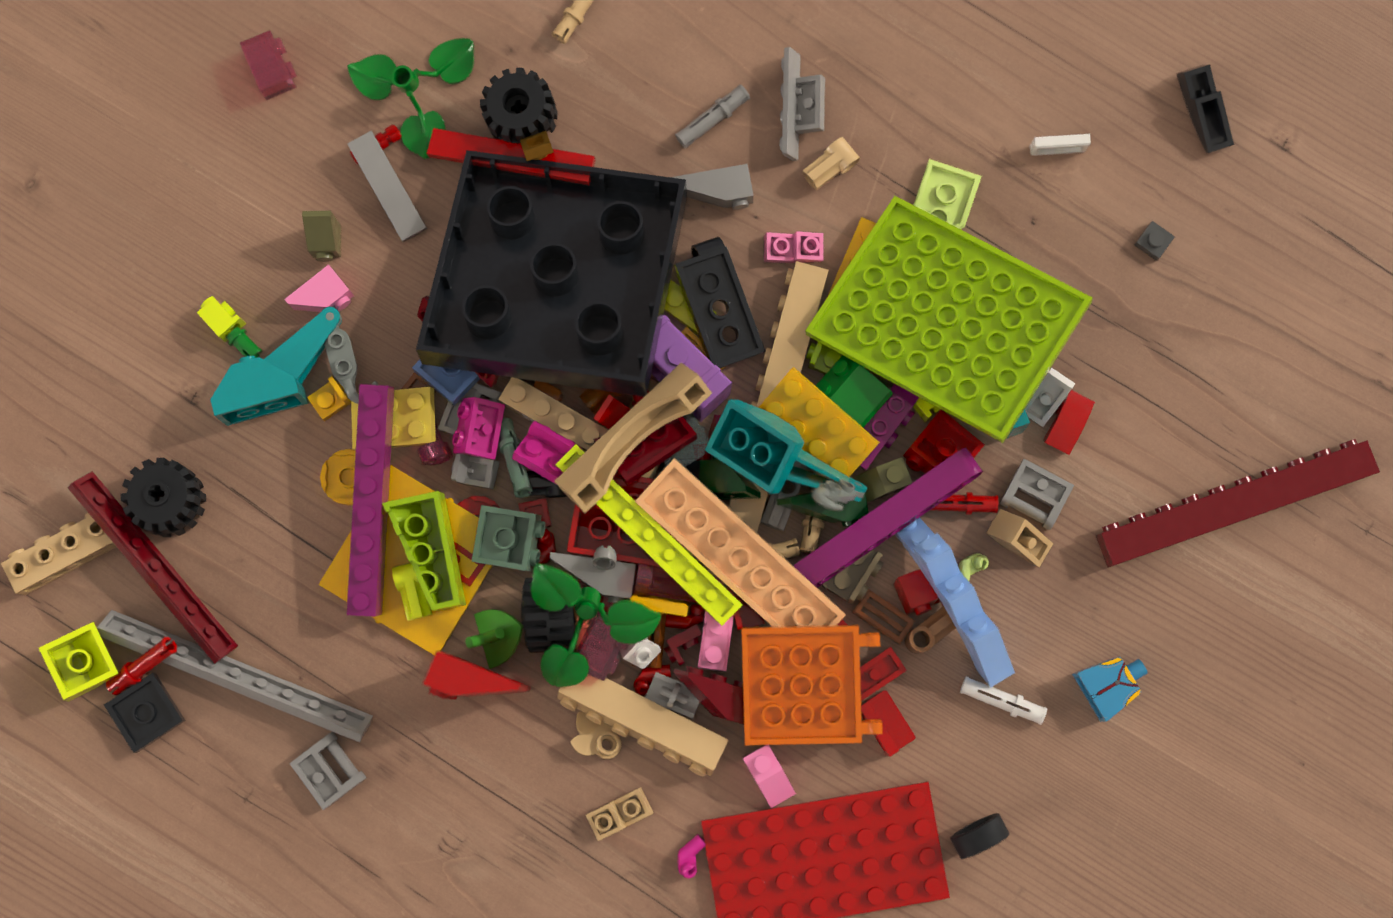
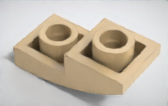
M640 787L586 814V817L597 840L600 841L650 816L654 812Z

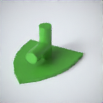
M490 609L474 614L479 635L467 637L465 640L466 646L474 648L483 645L489 669L500 666L508 661L516 651L521 639L523 625L514 616L502 610Z

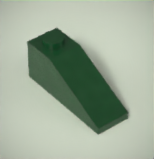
M812 492L776 499L779 506L830 523L842 522V527L851 526L869 513L865 494L860 502L855 500L848 501V503L835 502L843 506L841 511L831 510L820 505L813 499Z

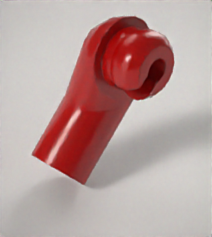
M545 529L543 538H538L537 547L540 550L539 564L545 565L550 560V553H556L555 537L548 529Z
M692 604L690 607L691 614H687V616L667 613L666 627L688 629L696 624L698 625L704 622L705 610L699 604Z
M670 664L662 665V668L646 667L642 669L634 681L633 687L635 692L641 696H646L656 672L671 678Z

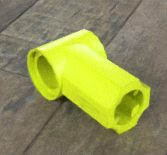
M411 562L392 567L394 584L397 591L401 593L407 621L433 615Z

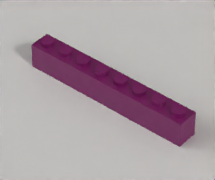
M359 384L347 615L374 617L382 615L388 516L382 503L388 502L394 407V387L387 385Z

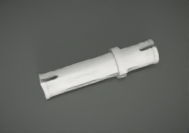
M967 676L960 689L961 694H966L986 704L1008 711L1012 717L1016 718L1018 715L1039 725L1043 723L1047 713V708L1024 700L1022 695H1011L995 687H990L970 679ZM978 690L997 696L1000 700L979 693ZM1006 701H1010L1012 703L1029 709V711L1027 712L1020 708L1009 705L1006 703Z

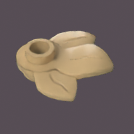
M582 711L577 713L576 728L580 735L570 741L572 747L584 756L596 754L602 759L614 758L621 750V740L618 734L611 730L612 726L604 722L597 724L586 717V713ZM602 741H609L611 749H603Z

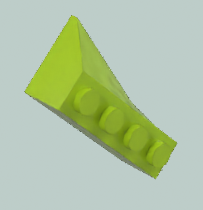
M435 491L382 503L405 549V554L412 564L431 610L441 611L465 606L466 601L445 494Z

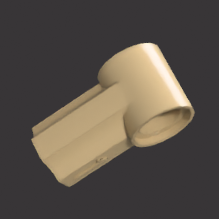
M841 137L834 141L824 151V154L806 167L802 173L811 187L819 190L839 173L844 174L859 162L860 157L848 142Z

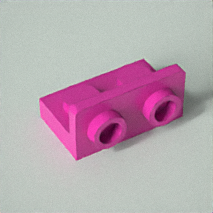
M478 397L463 398L457 411L459 418L458 427L452 438L453 453L495 460L505 404Z
M533 421L528 434L514 451L512 459L556 484L554 481L563 473L556 464L576 443L555 433L549 427Z

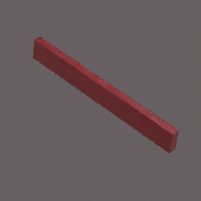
M93 471L69 485L68 489L214 664L238 647L236 642L140 527L131 522L132 518L126 516L123 507Z

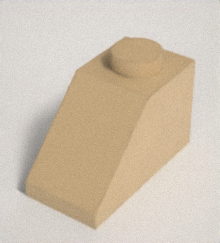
M1000 509L987 531V534L998 544L1036 567L1041 566L1053 545L1047 537L1025 518Z

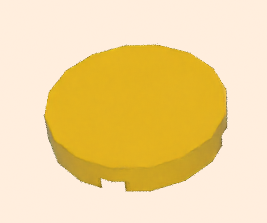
M345 449L337 451L325 461L322 466L320 480L322 489L329 498L338 504L351 506L353 505L356 450Z

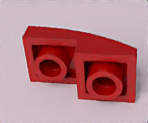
M1071 390L1056 411L1057 417L1045 435L1044 443L1070 455L1085 427L1095 402Z

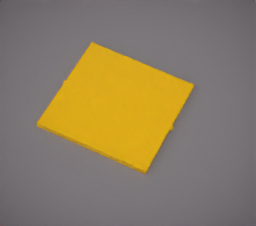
M390 465L388 502L435 492L403 471ZM445 497L453 539L473 554L479 517L454 503L452 498L447 499ZM388 515L382 615L371 617L375 619L376 623L384 624L435 656L436 651H442L493 565L486 564L470 587L462 582L466 601L465 606L432 611L433 615L407 621L401 593L397 591L394 584L392 567L410 562ZM351 531L318 584L346 602L348 600ZM456 550V554L461 558L458 563L460 573L469 579L478 564L472 562V560Z

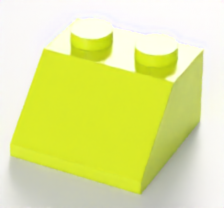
M94 622L39 647L42 657L65 701L69 702L82 696L119 674Z

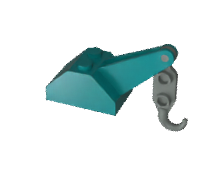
M334 307L324 308L322 312L265 359L246 356L238 360L239 363L232 364L210 399L214 416L226 426L309 404L305 388L302 384L325 348L333 375L343 386L348 399L358 404L359 394L355 388L358 367L350 337L344 330L339 328L342 323V316L339 311ZM374 381L372 385H378V382Z
M728 400L705 448V451L770 494L780 493L786 480L814 487L816 489L812 492L813 499L831 510L841 511L843 509L842 505L835 502L848 503V501L853 500L860 502L867 490V487L861 482L844 475L802 450L805 442L794 426L771 412L740 400ZM795 461H798L835 481L793 465Z

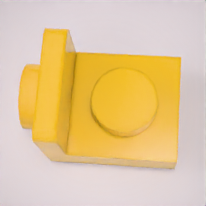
M333 376L328 378L329 382L307 397L323 421L328 420L351 404V400L348 399L343 386Z

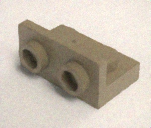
M874 550L870 551L825 582L822 587L850 604L855 599L861 601L869 588L865 585L870 575L876 577L883 565V562L880 561L883 554Z

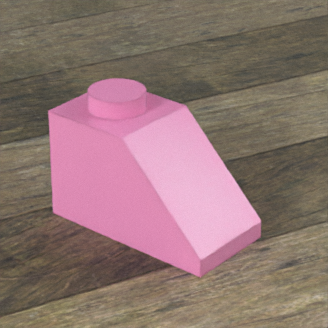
M328 264L284 300L294 310L322 312L326 307H334L341 311L351 303L350 299L354 295Z
M763 745L743 757L745 764L770 808L796 794L769 745Z

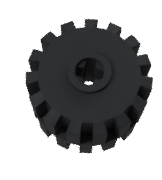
M516 67V73H510L508 68L502 71L503 77L498 79L494 75L490 79L491 87L484 86L482 94L485 99H480V108L483 112L482 116L495 139L510 143H521L520 139H525L544 131L554 132L556 125L553 119H558L556 103L548 84L543 78L539 79L536 72L530 70L528 75H526L524 68Z
M157 458L156 463L150 459L142 462L144 468L141 470L134 467L130 471L134 475L131 481L125 479L122 485L128 489L127 493H121V502L127 504L123 510L126 516L132 518L131 522L154 535L158 534L162 537H171L172 533L178 536L186 533L184 527L189 526L193 528L197 524L194 517L196 514L203 516L205 509L200 507V502H206V494L200 490L204 486L201 480L195 477L196 474L174 460L170 462L166 458ZM165 492L164 497H160V499L157 500L158 495H162V493Z
M526 578L522 589L521 620L525 643L529 653L545 652L553 645H559L568 650L576 628L573 607L565 605L559 611H549L541 608L532 598L531 585L533 578Z

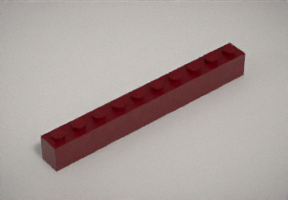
M1356 439L1339 444L1341 450L1332 453L1330 448L1313 453L1315 459L1307 462L1304 461L1303 457L1287 462V469L1278 471L1276 466L1260 472L1262 477L1252 480L1251 476L1234 481L1235 487L1225 489L1224 485L1207 490L1209 496L1199 499L1198 494L1181 499L1183 505L1173 508L1170 503L1155 509L1156 514L1146 517L1145 513L1128 518L1130 523L1119 526L1118 522L1102 527L1103 533L1096 535L1107 568L1377 474L1380 470L1368 440L1357 443Z

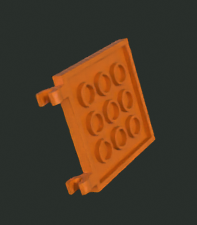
M859 625L742 628L745 745L862 743V734H882L881 719L861 721L859 647L880 646L879 632L859 634Z

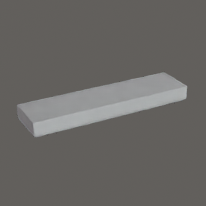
M372 130L347 143L402 242L426 230L425 224Z

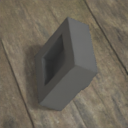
M1152 221L1137 240L1135 246L1157 261L1175 236Z

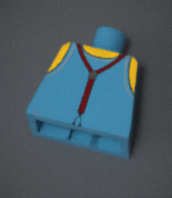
M1116 657L1077 671L1072 675L1100 722H1106L1141 693L1136 680L1148 674V671L1140 659L1126 666L1121 657Z

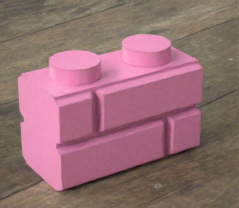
M705 611L698 668L726 672L734 614L721 626Z

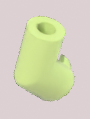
M974 553L962 559L958 567L963 576L970 581L972 574L985 570L988 567L989 560L985 555Z

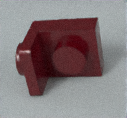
M697 624L666 640L669 646L664 649L671 663L677 661L679 666L685 664L677 648L682 646L684 650H687L699 643L697 637L701 636L702 633Z

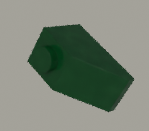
M713 456L712 460H701L699 481L720 500L761 498V492L751 480Z

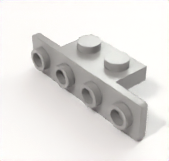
M791 47L784 48V57L781 60L784 80L781 85L783 110L780 113V120L783 130L782 137L780 138V149L784 156L794 161L798 160L799 134L824 131L825 77L821 74L800 77V54Z

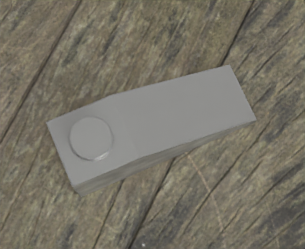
M748 164L671 177L686 179L687 197L724 208L732 207L733 210L747 208L749 204L753 203L754 195Z
M550 553V559L589 587L598 590L603 597H608L609 603L614 604L617 601L630 600V597L633 595L637 570L636 564L616 562V566L613 569L602 570L593 565V558Z

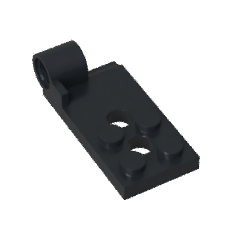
M720 237L692 245L691 253L693 258L676 263L674 266L706 357L714 365L722 368L766 352L727 246L725 247ZM720 301L725 305L726 313L724 316H718L713 312L712 306L714 302ZM724 328H731L735 331L736 339L734 342L729 343L723 339L722 332Z

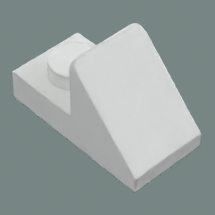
M1051 367L1025 408L1027 416L1044 427L1072 390L1075 383Z

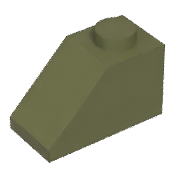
M331 210L302 211L307 250L311 256L316 258L317 261L322 262L332 261L333 257H341V224Z
M903 457L874 467L852 478L867 487L865 492L867 503L901 491L913 483Z

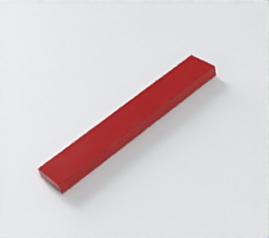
M433 128L427 155L430 158L464 163L467 150L526 158L521 143H510L504 140ZM553 149V153L540 159L594 167L595 156ZM472 159L473 165L491 168L490 162ZM495 163L496 169L546 178L544 169ZM550 170L549 173L550 179L590 185L591 181L590 175Z

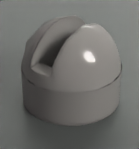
M603 545L598 547L594 553L593 565L602 570L613 569L616 566V551L611 546H607V548H604Z

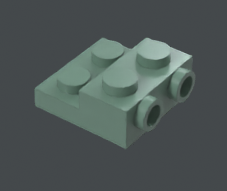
M481 505L472 562L532 572L533 566L540 561V550L536 549L538 538H543L545 532V522L541 521L542 515Z

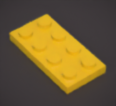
M794 367L791 368L758 407L777 415L794 426L805 442L802 450L848 477L855 472L880 443Z

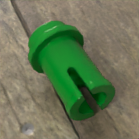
M236 327L227 335L228 344L234 346L244 357L255 356L258 358L263 351L246 335L247 331L245 329L241 330L239 327Z

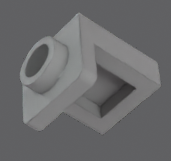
M457 453L451 468V480L464 485L494 490L499 462Z

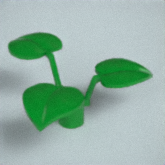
M457 38L438 45L429 57V64L436 70L435 72L419 71L418 69L412 71L404 65L396 67V64L390 57L382 54L368 56L347 66L354 85L369 99H386L391 93L392 85H395L401 92L407 94L418 116H410L403 122L400 130L401 139L410 151L423 159L430 158L427 155L433 128L446 130L443 118L435 111H429L423 115V111L413 95V92L419 86L418 77H438L441 75V78L449 84H457L466 80L474 66V42L472 39Z
M536 563L534 566L531 594L535 603L549 611H559L565 605L568 607L575 605V612L579 616L568 650L562 646L553 645L542 656L540 665L542 675L553 686L567 687L577 685L587 677L589 672L587 659L582 654L573 651L583 621L594 618L598 611L604 624L611 626V637L625 644L643 641L654 632L660 622L661 613L652 611L646 606L631 600L617 601L609 608L608 615H606L604 603L600 602L601 595L598 590L592 587L581 589L576 579L557 568Z

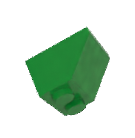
M843 355L815 385L863 428L893 394L889 388L862 365Z

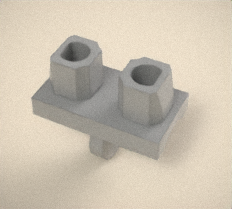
M657 672L645 697L692 719L699 705V700L683 683Z

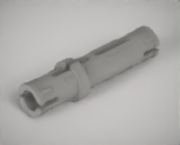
M740 84L722 99L718 98L715 100V104L675 134L679 143L686 149L724 118L728 119L731 117L733 111L750 99L746 89Z

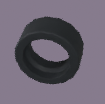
M995 813L960 829L951 836V841L960 858L966 859L999 844L1009 836V831L1000 814Z

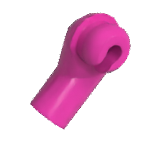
M699 834L678 851V871L684 878H693L697 873L696 854L706 846L705 841Z

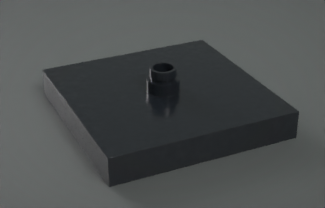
M467 150L416 347L421 363L424 365L645 397L649 388L687 201L686 179L532 159L527 161L526 158ZM472 159L490 162L491 168L473 165ZM495 163L544 169L546 178L496 169ZM550 170L590 175L591 181L590 185L550 179L549 173Z

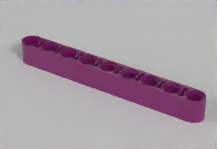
M967 448L956 452L793 566L817 588L975 480L983 473L982 469Z

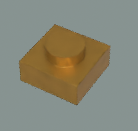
M547 131L520 139L527 161L532 159L540 160L553 153Z

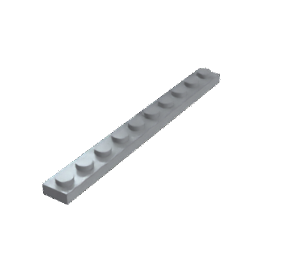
M111 610L97 627L102 638L141 654H144L164 637H170L171 640L165 645L167 646L174 640L177 645V651L162 661L163 663L357 742L362 740L371 725L373 716L227 656L214 664L199 645L114 610Z

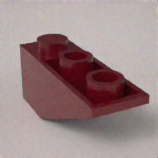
M690 666L686 667V671L674 669L673 673L712 716L744 725L743 682L734 680L733 685L726 683L727 677L713 673L707 678L702 676L704 670Z

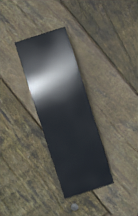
M1210 64L1200 65L1176 73L1186 107L1206 153L1234 145L1221 91L1216 90Z

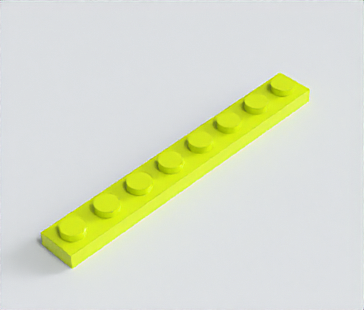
M575 444L560 459L556 466L564 473L585 452ZM613 479L611 480L607 493L595 504L705 611L723 626L742 604Z

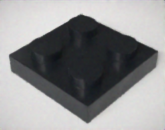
M151 673L139 683L131 686L104 704L133 753H138L186 721L156 673Z

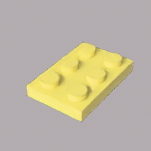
M421 387L394 390L391 448L436 444L434 388ZM351 401L352 450H356L358 404Z

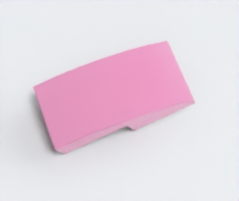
M767 232L764 235V262L796 263L798 261L809 263L823 261V233L796 232L794 234Z

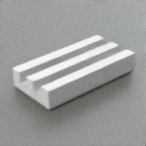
M1090 134L1034 137V141L1030 144V153L1032 156L1083 153L1091 144Z

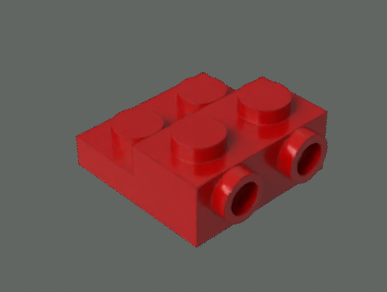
M940 410L903 456L907 459L906 463L909 468L917 472L921 470L926 474L964 448H967L973 458H975L985 444L943 410Z

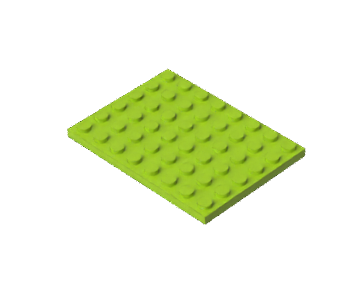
M894 196L805 332L807 336L1004 443L1091 305L1093 297Z

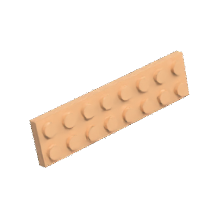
M675 458L635 501L772 627L837 625L846 616L837 605Z

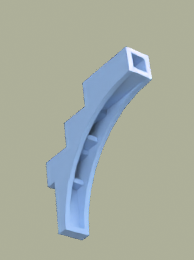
M918 518L896 533L895 536L914 559L942 602L981 677L990 687H993L1013 675L1015 671L998 627L983 611L975 588L960 572L950 546L938 533L934 534L921 518Z

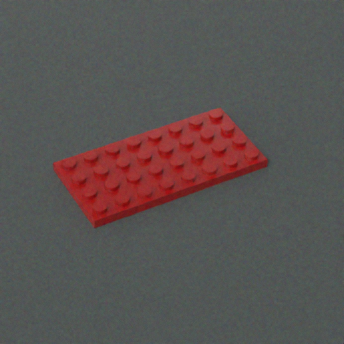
M929 782L701 820L717 918H838L950 898Z

